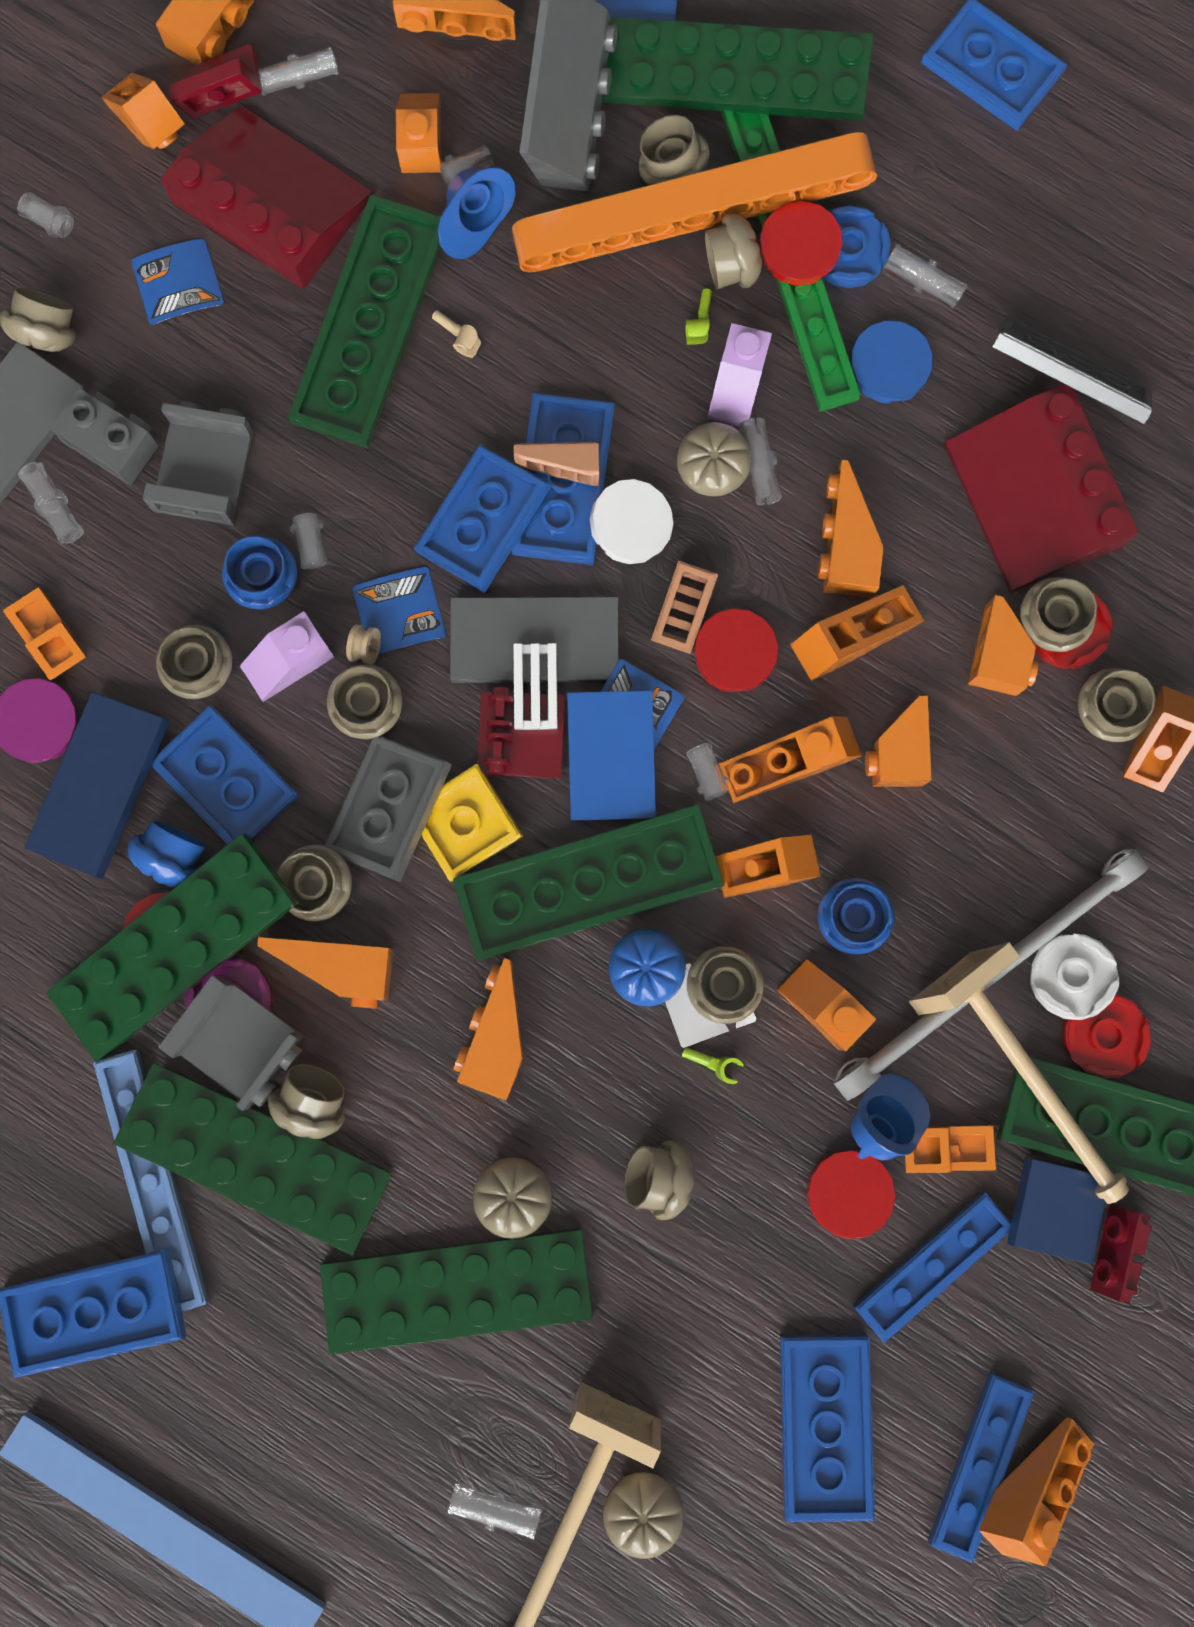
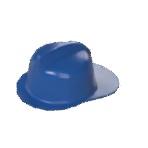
M477 167L462 170L453 177L448 185L446 193L447 206L440 218L438 228L439 243L447 255L455 259H464L476 254L487 242L498 224L505 218L513 206L516 195L515 182L508 172L499 167H487L484 169Z
M889 1073L881 1075L867 1089L859 1102L858 1109L851 1123L852 1136L860 1147L857 1155L860 1159L871 1156L881 1161L891 1160L897 1156L909 1155L916 1149L928 1127L930 1111L923 1093L913 1082L903 1076Z

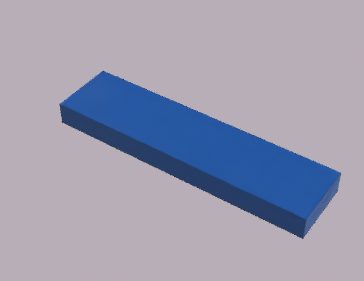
M982 1191L855 1303L853 1307L881 1341L885 1343L1008 1234L1011 1227L1010 1220L987 1193Z
M989 1372L928 1539L932 1547L973 1563L983 1536L979 1528L995 1489L1002 1483L1034 1395V1391L1031 1388Z

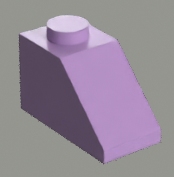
M731 323L707 419L747 429L772 333Z
M303 611L268 633L240 667L264 702L333 659L334 656Z

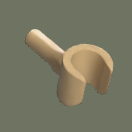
M436 310L432 315V319L457 336L453 344L454 349L466 357L473 358L481 345V340L475 328L470 325L461 326L456 324L439 310Z

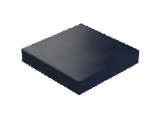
M1025 1157L1007 1244L1093 1265L1105 1200L1098 1198L1094 1192L1098 1183L1092 1174Z

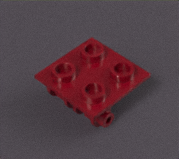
M495 687L492 692L481 691L477 764L481 766L486 776L561 779L565 695H557V729L515 730L514 693H509L510 689ZM523 693V721H531L530 693ZM540 694V721L548 720V694Z

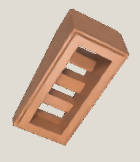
M596 442L520 443L514 445L515 464L523 469L592 486H599V445Z
M678 560L651 641L691 654L718 577L717 573ZM682 576L704 583L703 592L680 584ZM676 592L700 599L698 606L694 607L674 600ZM674 608L694 615L692 623L669 616L670 609ZM665 624L689 631L687 639L664 632Z

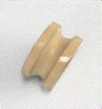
M358 624L352 627L346 645L349 661L358 662L362 659L364 664L372 665L375 663L381 645L379 629L370 627L366 631L363 625Z

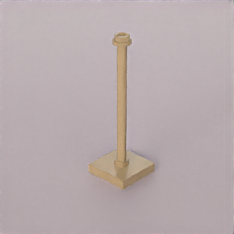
M1010 942L970 952L909 1000V1003L918 1015L956 1009L963 1002L968 1001L1097 1181L1098 1185L1094 1192L1098 1198L1104 1199L1107 1204L1120 1200L1129 1191L1126 1185V1178L1122 1173L1113 1174L983 993L984 985L1020 956Z
M583 1382L580 1383L573 1399L569 1429L598 1443L514 1627H534L614 1450L654 1468L661 1452V1419L615 1399Z

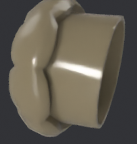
M669 115L657 119L646 128L641 137L639 173L648 186L703 172L708 168L710 156L708 143L703 136L695 132L693 124L686 117Z
M735 213L726 214L721 220V226L705 231V245L712 280L716 290L738 282L740 287L749 288L760 277L762 258L759 245L756 242V235L750 223L743 216Z
M15 288L11 308L0 313V325L4 333L12 340L23 345H32L35 349L56 352L68 348L76 339V332L73 328H69L73 306L52 295L27 288Z
M720 422L702 424L691 430L682 440L677 452V468L680 477L690 489L706 496H721L734 491L745 481L751 468V450L745 437L735 428Z
M1059 577L1044 579L1033 585L1024 596L1020 609L1021 625L1032 642L1038 647L1054 652L1070 651L1081 646L1092 634L1096 623L1097 603L1090 589L1077 580Z
M203 625L183 626L171 632L160 645L156 658L157 673L163 685L173 694L186 699L205 698L220 690L228 680L232 669V653L227 641L216 630Z
M368 664L356 665L341 672L332 682L327 694V711L333 724L342 733L357 739L375 738L386 733L397 722L402 710V692L396 679L385 669Z
M1107 668L1094 673L1083 684L1078 697V713L1085 728L1094 736L1109 742H1125L1136 738L1146 729L1154 710L1155 695L1149 681L1139 673L1122 668Z
M317 844L300 847L293 851L278 869L277 874L299 902L289 910L291 914L299 919L311 922L329 919L341 911L350 897L352 889L351 871L344 858L330 847Z
M730 946L711 948L699 955L689 969L687 993L690 1002L699 1014L712 1022L731 1024L742 1021L756 1010L762 999L764 982L761 970L749 954L738 948Z
M304 1064L295 1065L287 1071L283 1085L274 1089L269 1095L268 1108L274 1122L281 1128L299 1137L308 1136L313 1139H321L338 1131L344 1123L345 1113L341 1106L344 1098V1087L333 1074L322 1068Z
M667 1140L657 1147H639L633 1153L627 1166L624 1181L625 1198L629 1206L650 1210L654 1217L659 1220L673 1219L687 1207L691 1197L690 1192L694 1186L693 1163L690 1155L681 1144Z
M516 1157L503 1158L490 1164L478 1177L473 1191V1205L479 1221L488 1231L503 1238H521L536 1231L546 1220L552 1204V1191L544 1172L534 1163Z
M634 1473L619 1480L609 1491L603 1507V1522L609 1539L621 1552L634 1558L648 1559L665 1553L675 1544L682 1531L684 1510L677 1491L664 1478L652 1473Z

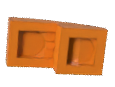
M36 588L3 610L26 642V648L49 680L52 681L87 657L42 588Z
M994 1125L927 1127L916 1149L911 1154L905 1155L906 1173L996 1170Z

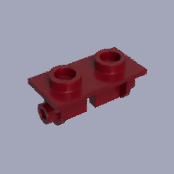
M1109 1204L1099 1253L1094 1267L1091 1291L1120 1302H1131L1132 1294L1137 1295L1142 1264L1132 1260L1134 1253L1145 1255L1149 1232L1152 1230V1225L1148 1224L1149 1215Z

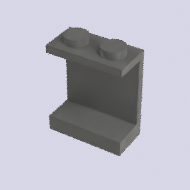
M179 401L177 405L163 403L162 412L170 422L157 484L146 483L143 500L153 512L234 526L254 433L246 417H243V414L232 409L220 408L218 412L203 410L201 406L187 401Z
M221 974L210 977L158 1048L172 1058L183 1056L240 1099L236 1106L244 1111L253 1107L254 1104L261 1107L266 1102L271 1092L276 1088V1085L271 1082L281 1068L288 1071L303 1050L298 1047V1044L304 1038V1035Z

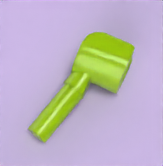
M710 289L702 290L698 319L686 320L687 345L704 344L708 341L710 326L708 312L712 296Z
M685 1047L682 1057L714 1070L720 1080L730 1084L738 1083V1081L725 1076V1066L733 1062L744 1067L743 1063L737 1058L724 1056L719 1059Z

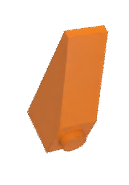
M902 585L816 623L790 645L812 681L922 623L924 619L906 588Z
M258 937V947L339 997L351 998V1007L377 1009L378 1000L389 1001L393 949Z

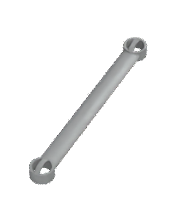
M1137 849L1122 850L1112 855L1104 864L1101 873L1102 878L1015 944L1013 948L1020 957L984 985L985 989L983 992L1112 891L1116 892L1124 888L1147 871L1150 866ZM1119 854H1125V855H1123L1122 857H1120L1118 860H1116L1114 863L1111 864V861H1112L1117 855H1119ZM963 1002L956 1009L925 1014L870 1058H854L845 1062L837 1071L833 1084L846 1101L858 1096L879 1079L882 1070L969 1004V1002ZM852 1062H857V1063H855L854 1065H852L850 1068H848L846 1071H844V1072L842 1073V1070H843L848 1064H850V1063H852Z

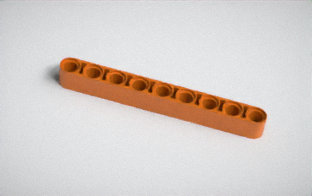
M855 132L526 217L514 223L512 234L521 270L525 272H538L721 225V220L726 214L735 213L744 218H749L775 211L790 202H811L858 190L874 182L877 178V173L867 135Z

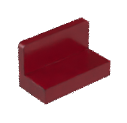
M246 45L187 68L182 73L183 80L168 85L170 100L193 119L262 93L256 50L251 45Z

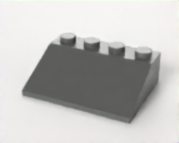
M540 0L519 153L542 186L589 192L590 180L596 179L598 175L599 153L594 152L596 139L603 136L605 129V111L601 110L603 94L608 95L610 92L612 72L611 68H607L609 52H615L618 28L617 25H613L608 9L595 0Z

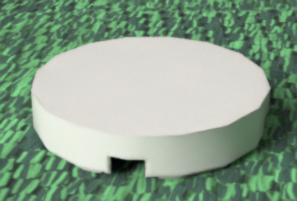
M636 479L617 481L605 488L594 502L589 519L592 537L597 545L600 544L601 548L606 551L605 554L613 560L626 564L644 563L659 554L670 540L673 528L671 507L663 494L651 484Z
M1085 934L1060 935L1052 938L1039 948L1030 967V984L1036 999L1047 1011L1063 1019L1083 1020L1098 1015L1112 1002L1119 988L1117 963L1113 954L1100 941Z

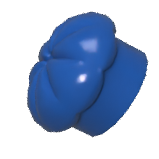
M267 536L245 537L235 542L227 551L222 568L223 584L230 597L244 607L261 610L275 607L284 602L294 589L298 574L297 563L290 549L279 540Z
M154 820L150 822L144 834L132 836L127 846L128 856L135 867L147 876L152 875L156 882L174 888L199 869L196 865L207 849V845L195 837L170 825Z
M846 878L833 884L822 896L817 912L818 924L824 938L837 950L848 954H865L879 948L890 936L894 925V908L889 896L878 884L864 878Z
M639 929L626 934L616 943L609 957L608 973L614 989L623 999L637 1006L652 1007L667 1002L679 991L685 978L686 962L680 946L672 937L655 929Z

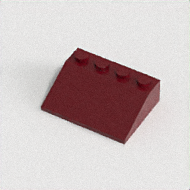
M242 105L186 145L161 177V181L174 205L303 290L363 211L370 194L374 195L372 190Z
M1066 384L1033 396L946 441L944 444L1010 592L1123 548L1139 534L1073 388Z

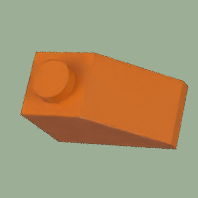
M130 73L101 97L136 138L149 148L155 149L158 146L159 149L167 147L178 137L177 130L184 125V122L155 81L141 75Z
M403 93L399 96L396 107V149L401 173H442L440 93Z
M995 595L985 605L968 685L1017 696L1027 686L1033 685L1039 664L1037 661H1033L1036 650L1034 643L1004 597Z
M1166 686L1161 688L1155 698L1154 710L1146 729L1135 739L1123 772V777L1164 792L1194 745V697Z
M919 696L871 745V751H866L865 772L867 776H872L873 787L924 786L932 780L928 696Z
M811 834L778 838L715 856L724 887H722L724 898L785 886L821 876Z
M807 959L777 989L833 1046L841 1051H847L876 1020L845 988Z

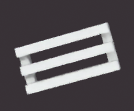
M539 643L531 645L514 644L515 730L557 729L556 643H548L547 645H539ZM523 654H531V721H523ZM539 654H548V720L540 721Z

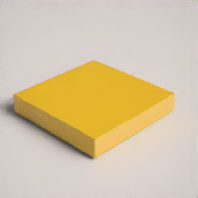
M475 764L442 786L421 834L450 882L454 878L466 874L523 837L520 829L479 764Z

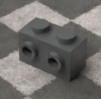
M78 388L50 429L62 443L131 486L159 447L149 434L152 428L132 413L126 418L115 410L118 406L103 394L96 391L91 396Z

